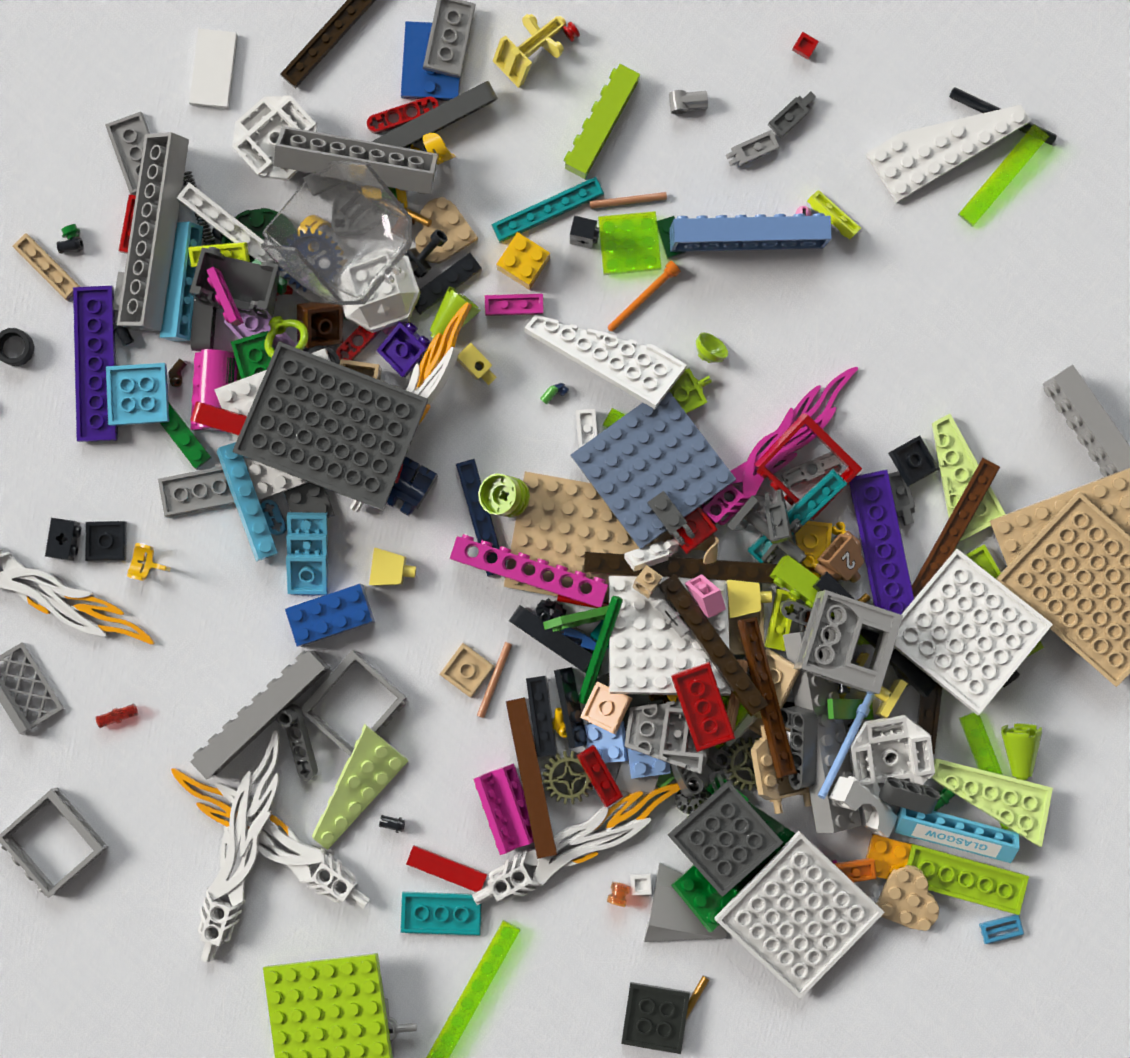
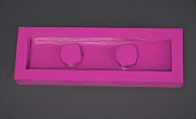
M215 267L206 270L209 275L207 280L217 293L215 298L225 311L223 312L225 320L235 326L243 324L244 322L221 271Z
M543 294L485 295V316L544 314Z

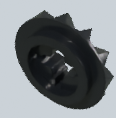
M549 598L541 600L536 607V614L542 622L565 616L567 611L563 609V604H558L556 600L551 601ZM550 609L554 610L552 615H550Z

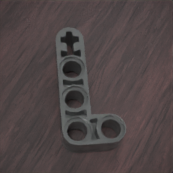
M799 706L782 708L780 710L784 725L790 729V749L797 774L789 775L790 786L795 790L811 787L816 782L817 714L813 710Z

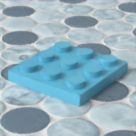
M166 363L106 367L108 425L169 422Z

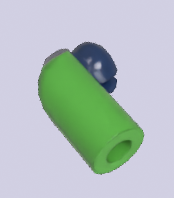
M564 383L552 385L540 399L545 404H548L558 393L561 396H565L569 388Z

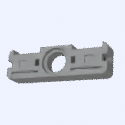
M829 452L783 472L781 477L785 486L791 489V487L802 482H807L824 475L825 472L837 468L838 465L841 467L843 463L832 452ZM813 464L817 467L815 475L808 474V465Z

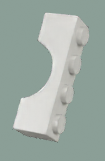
M839 776L829 798L840 807L854 811L862 806L864 813L863 826L873 834L889 838L898 819V816L892 812L893 809L881 803L882 800L872 795L870 789L861 786L858 779L852 776L848 778Z

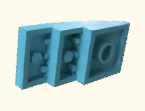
M288 512V534L286 536L288 594L327 595V513Z

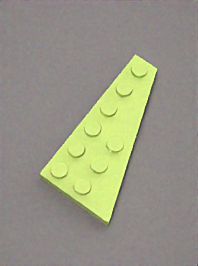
M951 414L932 423L948 518L951 516L978 467L976 459ZM991 487L986 492L960 541L991 526L989 520L1005 515Z
M364 724L361 736L354 745L353 753L348 758L335 785L336 789L327 802L328 806L324 814L321 815L312 834L313 839L327 850L408 762L406 757L366 724Z
M937 758L934 759L935 774L931 777L932 780L1038 847H1042L1053 791L1052 787Z

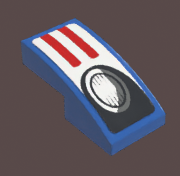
M577 627L564 629L563 635L582 639L581 647L595 649L597 641L590 637L589 633Z

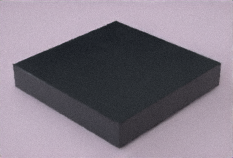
M920 435L888 453L907 487L939 470L938 465Z
M86 522L85 561H126L127 522Z

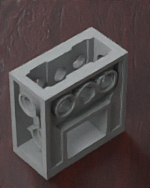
M827 590L819 591L816 594L793 669L869 694H880L903 615ZM831 612L834 613V620L831 618ZM862 628L879 633L869 669L851 663ZM826 631L829 634L828 640L825 638ZM820 650L823 653L822 659L818 655Z

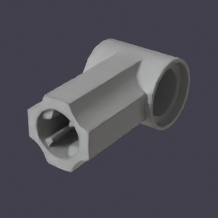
M675 90L670 92L671 114L677 115L686 113L688 110L707 109V91L686 92L684 90Z

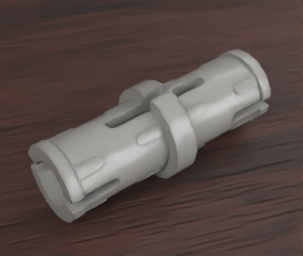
M665 599L655 606L666 619L665 622L671 625L681 638L691 630L679 617L680 614L675 612Z

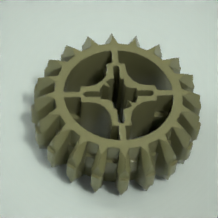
M752 737L747 738V743H745L744 738H740L741 745L735 742V749L727 748L732 752L730 757L727 756L731 758L729 768L724 770V773L731 772L727 779L730 781L735 778L734 786L741 782L740 789L744 790L747 784L748 790L752 791V785H755L757 789L754 767L751 770L748 766L744 765L748 758L752 761V755L748 747H753L754 743H752ZM742 750L743 760L734 765L736 755ZM747 770L752 780L740 778L736 771Z
M563 751V758L557 753L556 758L558 760L555 761L553 758H550L549 761L553 765L546 764L545 768L550 771L543 772L542 774L543 776H548V779L543 780V784H550L545 788V791L552 789L553 792L550 794V797L552 798L557 794L556 802H559L562 797L564 798L565 805L568 799H571V803L575 804L574 798L576 797L582 802L581 794L588 797L589 794L586 792V789L590 791L594 789L589 785L591 781L586 772L572 771L569 761L581 765L578 758L574 757L575 751H571V756H567V751ZM564 762V773L552 777L555 768ZM567 767L571 775L577 776L575 779H572V787H570L568 780L561 779L564 775L566 776ZM581 778H586L583 787L579 791L574 792V783ZM554 783L566 784L569 794L559 791Z

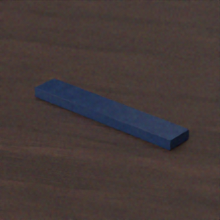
M475 459L457 463V471L478 543H481V540L493 544V548L500 549L491 515L483 509L479 502L478 493L482 483ZM490 553L487 556V561L491 564L495 563L498 559L496 553ZM486 571L487 576L495 575Z

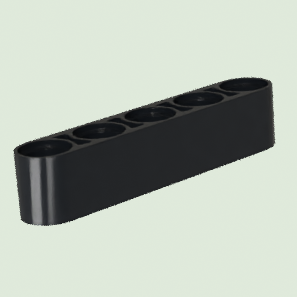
M521 605L517 607L509 622L585 674L587 673L593 654L561 632H553L552 628L545 630L543 622L536 615Z

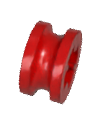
M569 22L567 27H562L564 34L571 42L575 40V37L580 36L578 29L572 22Z

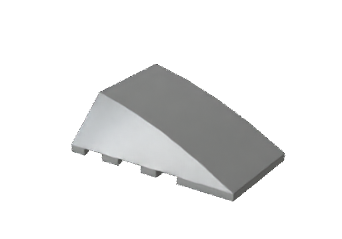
M680 701L630 708L624 745L626 748L702 775L708 759L709 748L699 752L696 751Z
M659 863L655 881L656 888L644 942L726 938L727 931L721 925L709 933L671 886L682 873Z

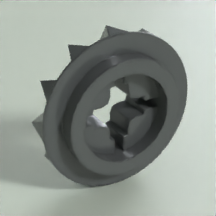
M689 784L690 790L695 791V785ZM704 789L694 796L695 799H692L690 803H688V799L685 798L686 796L683 795L681 790L675 795V803L678 809L686 814H691L707 800Z

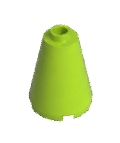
M449 287L430 327L432 332L430 336L434 338L438 333L443 335L453 316L467 302L472 307L462 327L479 314L481 310L466 296L457 294L458 291Z
M1021 723L1014 724V728H1008V725L1001 727V734L1012 776L1016 777V779L1028 780L1029 777L1033 776L1042 737V728L1037 729V725Z

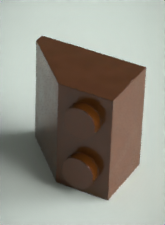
M320 302L297 304V320L302 322L308 330V342L305 347L312 348L314 346L343 343V305ZM297 329V342L299 343L300 331Z

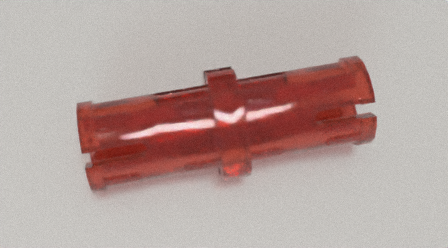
M133 703L120 709L114 708L111 712L96 716V723L99 728L113 723L119 724L122 720L137 716V707Z

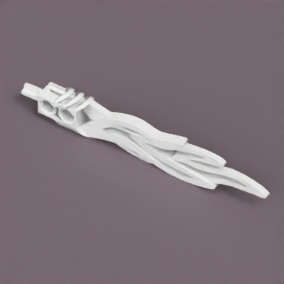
M278 730L273 732L263 760L256 771L253 773L250 770L244 776L231 807L229 829L225 830L221 845V870L212 885L207 888V897L203 901L204 907L200 911L202 919L198 932L201 934L200 941L206 942L201 956V960L204 962L212 963L217 946L230 941L234 925L239 922L237 915L242 912V909L239 910L240 905L245 902V878L257 860L260 833L272 814V810L269 811L279 785V773H276L261 798L263 788L278 760L280 745ZM273 751L270 767L260 781L249 809L252 786L263 771ZM271 792L266 805L248 830V817L254 815ZM240 845L242 860L234 875L229 879ZM252 846L251 854L246 864L247 856ZM227 893L230 902L219 899V897ZM218 908L223 909L224 917L218 915ZM212 927H215L218 930V936L213 935L211 931Z

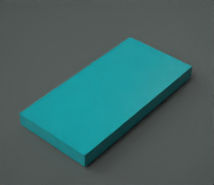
M403 891L400 933L480 935L482 903L477 905L472 894Z

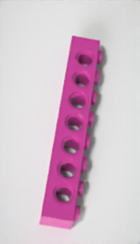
M465 534L462 537H456L449 558L453 561L598 608L602 607L608 588L604 579L594 577L592 580L586 578L587 574L575 571V574L567 572V567L556 565L555 568L549 566L548 561L539 558L536 562L530 560V556L519 552L518 555L511 554V549L500 546V549L492 547V543L481 540V543L473 541L474 537ZM471 547L478 548L479 553L476 557L469 556L468 551ZM490 553H496L498 556L497 561L493 564L487 561V556ZM509 559L516 560V567L512 570L506 568V562ZM528 565L535 567V573L531 576H527L524 572L525 567ZM547 571L554 573V579L551 582H546L543 579V575ZM566 577H570L573 580V585L570 588L562 586V580ZM584 583L592 586V591L589 594L581 592V586Z

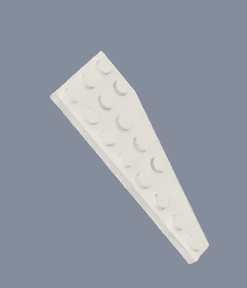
M1021 105L901 132L867 152L866 156L895 203H898L1029 124L1031 120Z
M535 315L524 328V332L653 409L657 408L687 367V364L654 345L647 344L645 346L637 344L635 340L630 339L626 341L618 339L615 335L589 328L584 330L577 328V325H564L558 323V320Z

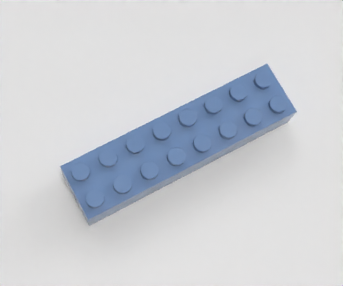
M799 213L787 217L785 214H776L774 217H766L765 214H758L755 217L736 215L735 218H727V215H718L716 218H708L706 215H700L696 218L678 216L677 219L673 220L670 227V252L824 249L832 239L831 216H825L824 213H816L813 216H805V214Z

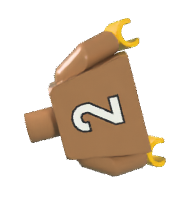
M837 522L836 526L840 530L833 526L832 533L838 536L817 559L819 563L816 564L812 556H807L806 559L810 561V565L804 562L801 565L806 569L812 567L814 572L819 575L827 571L836 581L850 580L854 583L861 578L857 570L864 563L861 555V542L851 532L845 531V524L843 522Z

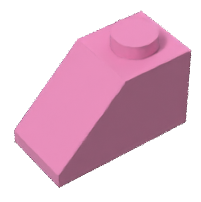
M702 574L685 583L692 598L708 618L726 610L720 589Z

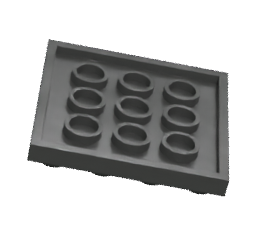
M729 781L668 834L670 839L722 897L783 844V841Z

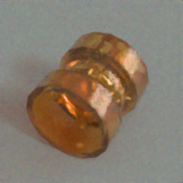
M612 881L610 887L612 894L608 895L607 902L626 907L627 899L625 897L629 894L631 887Z

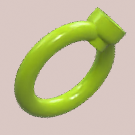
M275 316L269 321L271 329L266 336L264 345L269 357L272 358L275 351L272 345L275 336L283 334L288 327H295L300 331V340L295 348L304 350L308 342V330L302 322L295 319L284 320L281 316Z

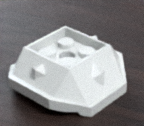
M291 95L263 97L235 122L232 147L259 177L288 181L298 172L297 170H284L274 166L276 143L272 141L275 137L279 136L282 126L317 132V124Z
M388 249L349 261L340 273V276L335 280L336 289L347 320L372 333L397 325L399 322L409 321L421 294L408 256ZM381 284L378 289H373L374 285Z
M906 715L865 721L850 746L853 777L860 781L859 784L870 789V793L879 797V792L888 777L923 785L928 778L930 779L935 774L931 735ZM893 753L892 757L886 758L887 754Z

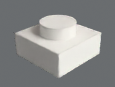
M650 873L630 874L632 896L652 894Z

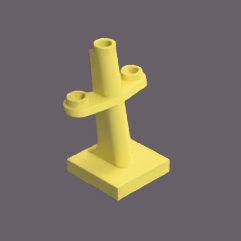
M526 14L522 18V22L532 35L518 47L506 35L500 39L493 62L518 88L524 84L532 65L528 57L541 46L555 58L562 55L564 50L562 44L558 41H553L551 38L563 26H566V21L563 17L556 16L540 29L537 25L536 17L532 14Z
M861 652L856 659L858 666L863 667L870 654ZM898 679L894 680L889 690L882 686L880 694H874L876 698L882 701L875 714L881 718H888L908 683ZM839 694V699H844L846 694Z

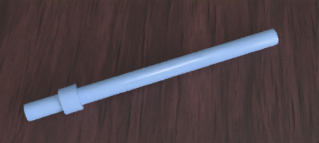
M867 693L863 703L858 706L856 710L857 715L818 793V797L826 798L864 717L866 718L870 712L869 707L875 697L874 694Z

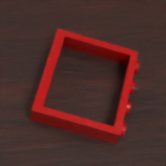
M802 413L754 464L758 468L756 472L763 479L767 477L772 481L770 486L774 490H782L786 495L784 499L791 506L796 504L799 499L765 465L803 425L847 467L840 475L847 483L862 470L805 413ZM836 494L811 519L814 520L838 494Z

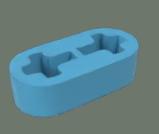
M269 499L263 501L261 508L270 533L278 536L284 534L287 525L278 504ZM267 504L274 506L272 509L274 516L272 517L269 512H265ZM273 519H276L279 524L282 523L280 531L272 528L275 526Z

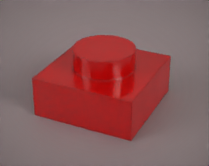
M802 32L792 51L809 60L819 41Z

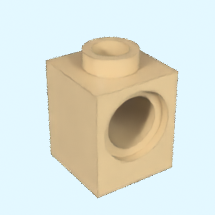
M646 565L635 579L633 588L649 599L660 584L663 576Z

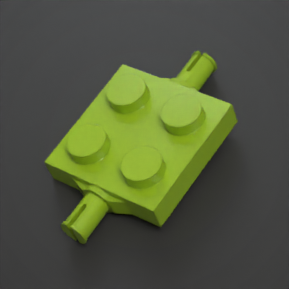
M688 368L669 392L687 414L707 403L703 394V387L712 383V380L708 375L698 381L693 376L690 368Z

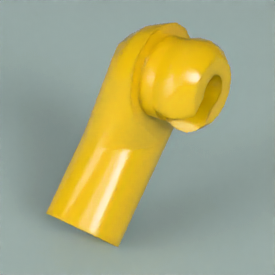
M556 708L553 721L554 729L562 738H566L567 734L562 709Z

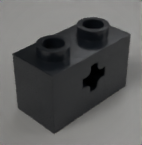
M574 215L570 231V244L592 249L593 243L597 244L600 228L597 227V221Z
M51 518L45 557L74 561V557L78 554L77 539L82 531L80 522ZM66 537L67 542H62V538Z

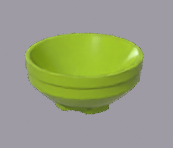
M703 332L699 334L696 339L698 356L708 363H718L727 358L728 350L721 340L709 333Z

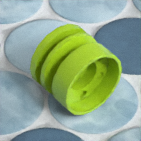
M499 473L492 474L484 479L478 493L479 502L485 511L490 514L510 518L523 513L530 499L529 489L525 482L519 478Z

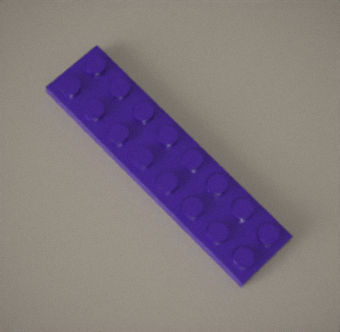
M113 286L73 287L77 442L118 441L117 426L108 425L106 367L116 366L115 331L113 330V324L115 323Z
M888 470L858 475L849 484L874 606L901 615L914 600Z

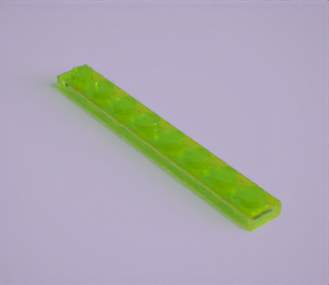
M504 919L502 920L426 1058L450 1057L519 934L520 928Z

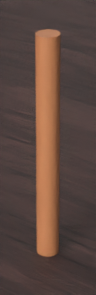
M666 192L589 201L590 209L667 200Z
M504 643L477 716L481 718L485 717L513 644Z

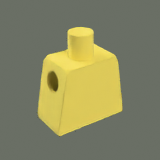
M469 343L458 354L457 361L476 380L481 377L490 385L497 378L489 370L492 364L472 343ZM475 363H480L482 365V369L480 371H478L475 368Z
M374 548L369 585H403L404 577L415 578L416 566L406 565L405 556Z
M736 580L726 581L728 590V618L760 612L761 603H772L771 591H760L759 583Z

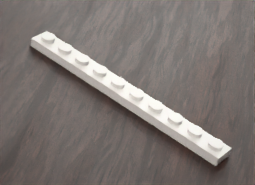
M188 183L178 195L177 199L233 243L247 242L249 255L254 259L257 258L261 262L273 260L277 263L284 259L279 256L278 251L191 183ZM280 272V276L284 277L287 272ZM302 273L304 279H311L306 273ZM290 278L285 279V280H287V285H289V281H290L291 279H290ZM296 283L289 285L309 302L342 305L341 301L324 287H322V292L315 288L314 293H312L311 289L307 288V291L304 293L302 286L296 290Z

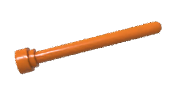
M673 261L668 262L665 265L664 273L608 325V330L614 331L665 281L676 277L681 272L679 267Z

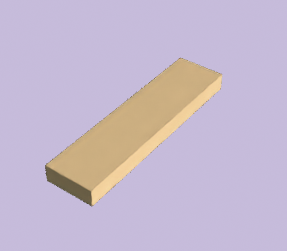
M27 233L12 246L65 300L68 301L73 297V287L80 286Z

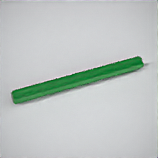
M612 596L579 694V701L582 704H587L595 686L623 603V599L619 596Z

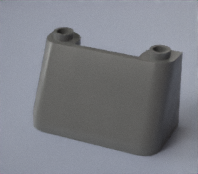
M202 247L190 293L196 301L204 305L223 309L222 305H219L215 298L217 294L215 289L210 286L207 280L209 275L206 270L215 267L221 271L239 313L272 319L281 269L278 263L273 260H266V262H261V265L225 257L220 253L221 250L216 247H209V249Z

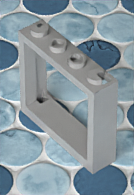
M354 650L346 656L301 707L303 715L350 757L354 748L312 710L352 664L357 661L397 697L396 701L371 728L378 735L380 734L378 732L382 725L386 727L392 721L393 717L391 715L395 710L399 712L406 705L404 700L407 698Z
M58 788L50 789L0 834L1 848L5 851L8 850L12 855L13 862L25 870L26 877L34 881L38 885V891L48 898L55 895L108 848L105 842ZM50 801L93 849L90 855L55 886L12 837L18 829Z

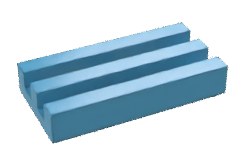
M1016 914L979 923L984 944L1024 934L1020 917ZM1016 920L1015 923L986 930L987 927ZM1018 927L1017 931L988 938L989 934Z

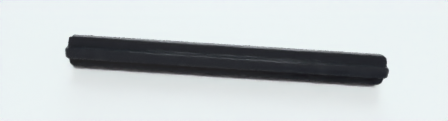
M956 87L952 89L949 95L951 99L981 113L1001 109ZM1031 122L1019 129L1049 145H1052L1057 137L1056 134Z

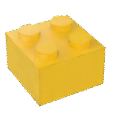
M517 232L497 262V270L530 290L550 260V252Z

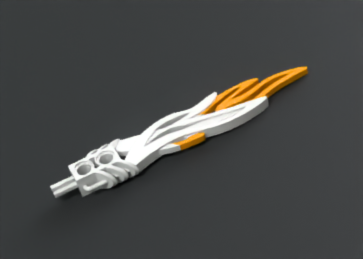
M468 302L453 316L444 334L438 333L434 337L420 365L417 363L414 367L406 391L428 399L419 424L428 413L430 404L441 392L454 368L459 354V350L455 348L456 340L472 307ZM353 500L350 508L359 512L364 503Z
M0 548V565L3 569L0 572V588L16 591L22 599L45 614H50L51 612L65 624L80 631L97 636H108L105 631L117 632L148 644H155L153 639L135 624L127 620L105 616L93 610L98 609L124 615V612L117 606L93 597L92 592L67 587L50 573L25 568L11 556V553H2L3 549ZM36 576L43 577L51 581L52 583L56 584L57 586L46 583L37 578ZM15 579H28L37 582L40 588L48 595L27 584L15 581ZM30 597L37 600L38 604H36ZM61 597L73 600L97 602L100 604H104L107 607L94 606L88 604H76L70 606ZM78 611L85 612L104 621L127 625L139 634L122 628L98 625ZM64 615H66L67 617L73 619L74 621H76V622H78V623H80V624H82V625H79V624H77V623H75V622L69 620V619L66 618Z
M172 768L171 771L176 780L190 794L211 802L226 811H220L201 802L196 803L203 813L226 826L224 830L229 829V821L213 813L230 818L231 806L216 798L197 792L188 783L202 790L221 795L231 803L234 801L237 789L222 783L215 784L217 788L196 781L178 769ZM250 798L249 805L251 806L253 802L252 798ZM262 807L254 815L248 817V821L251 824L262 811ZM271 814L260 833L259 852L270 860L287 865L298 877L299 882L308 883L309 886L307 887L318 890L315 892L318 895L323 894L335 903L344 902L348 898L364 909L370 898L355 889L357 885L355 875L343 867L340 860L337 859L336 862L333 855L329 853V856H327L323 848H316L300 842L283 821ZM270 835L300 855L288 853L276 847V843ZM262 844H264V845L270 847V848H271L272 850H274L276 853L270 851L269 849H267V848H266L265 846H263ZM321 863L312 876L309 864ZM323 870L330 873V880L322 878ZM339 882L346 884L347 890L345 892L338 889Z
M678 783L655 789L648 793L633 808L622 813L643 795L642 791L631 793L609 808L603 806L587 822L565 828L554 837L556 851L568 843L569 845H580L559 854L551 861L550 859L553 856L537 859L535 849L524 850L521 856L515 855L510 862L509 859L506 860L503 866L490 872L489 879H487L488 886L472 894L475 903L479 905L492 897H495L497 901L507 902L516 896H524L528 894L526 891L537 889L534 886L545 885V882L561 867L582 863L597 856L599 850L607 849L626 841L651 821L648 815L657 805L680 790ZM665 792L655 799L636 819L614 827L635 814L648 800L659 793ZM626 802L609 819L606 825V830L595 832L604 823V821L613 813V811H615L620 805ZM575 833V834H574L573 836H571L570 838H568V839H566V840H564V841H561V840H563L564 838H566L567 836H569V835ZM525 864L536 865L532 877ZM521 872L524 874V877L521 880H516L513 877L514 874ZM504 882L506 887L500 890L496 888V884Z

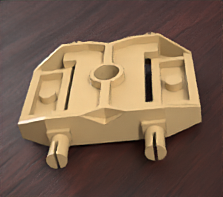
M760 725L762 738L755 740L751 749L758 795L764 800L773 802L775 814L783 813L782 798L799 794L803 795L804 807L812 806L809 787L795 790L790 786L789 776L777 778L764 725Z

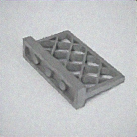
M23 642L0 655V661L8 662L6 672H0V675H4L3 680L0 677V703L19 734H26L30 729L64 709ZM22 649L25 654L23 663L12 661L14 652ZM11 663L22 665L19 676L8 674ZM25 666L34 668L35 674L33 679L22 677ZM7 677L18 678L15 690L8 689L5 685ZM22 679L32 681L29 693L19 691ZM36 682L44 684L45 692L43 696L33 694ZM18 693L29 695L26 707L17 704L16 698ZM32 696L43 698L40 710L29 707ZM45 700H54L57 708L51 712L44 711ZM28 710L38 711L37 720L30 724L26 718Z

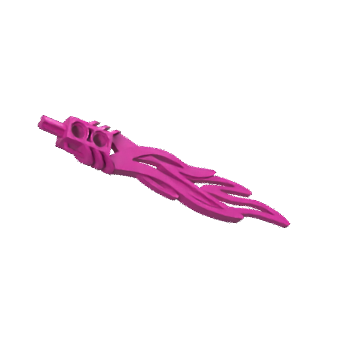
M858 367L850 368L834 378L826 386L817 403L806 413L821 385L809 391L794 410L793 408L788 410L777 430L763 437L756 444L747 461L730 471L736 478V481L733 483H742V493L730 484L711 498L707 505L704 503L701 506L703 512L714 525L717 523L725 525L740 511L752 495H756L764 479L758 473L755 476L753 475L756 468L754 464L793 424L805 400L808 399L802 413L811 417L822 404L829 389L837 381L844 378L832 393L822 414L814 420L824 429L836 411V407H831L837 394L858 370ZM806 426L801 427L765 467L773 474L778 472L797 456V453L794 452L809 444L816 436L812 434L808 439L801 442L811 433ZM773 438L769 445L757 455L762 446ZM785 461L781 465L773 468L778 462ZM731 493L734 496V500L732 502L726 501L724 494ZM712 506L718 507L720 514L717 516L713 515L710 512V508ZM725 515H729L724 521H721Z

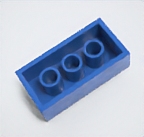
M357 584L285 608L297 647L375 622L363 584Z

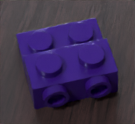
M399 322L376 350L401 377H406L417 363H421L431 343L424 335L420 336L416 332L418 329L411 322Z

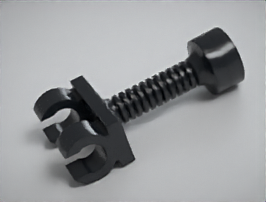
M436 229L431 234V242L421 253L416 248H411L404 254L408 256L410 262L414 260L419 266L414 271V275L418 279L425 276L428 270L432 268L425 260L427 256L437 246L442 247L448 240L445 233L441 230Z

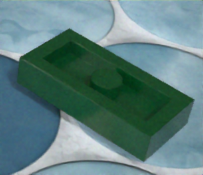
M674 216L656 221L667 259L686 253V251L670 252V227L675 219Z

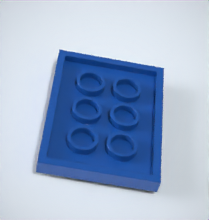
M405 21L401 98L422 99L431 96L437 100L449 101L459 96L460 78L423 69L432 27L431 22Z

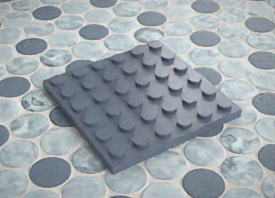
M670 392L667 393L656 409L641 403L570 455L640 549L667 531L647 504L648 501L664 491L683 518H685L736 481L734 475Z

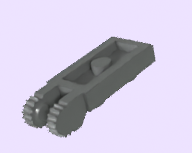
M781 489L776 491L778 502L774 504L771 494H765V511L772 544L792 539L787 507Z
M664 491L647 502L669 534L674 536L680 546L685 544L684 539L677 532L680 528H683L691 539L695 537L686 520Z

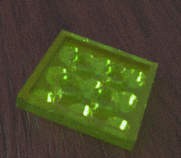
M656 211L598 217L603 275L661 270Z

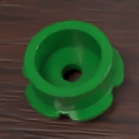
M76 224L65 226L61 229L62 237L68 240L73 239V237H79L80 229L77 228Z

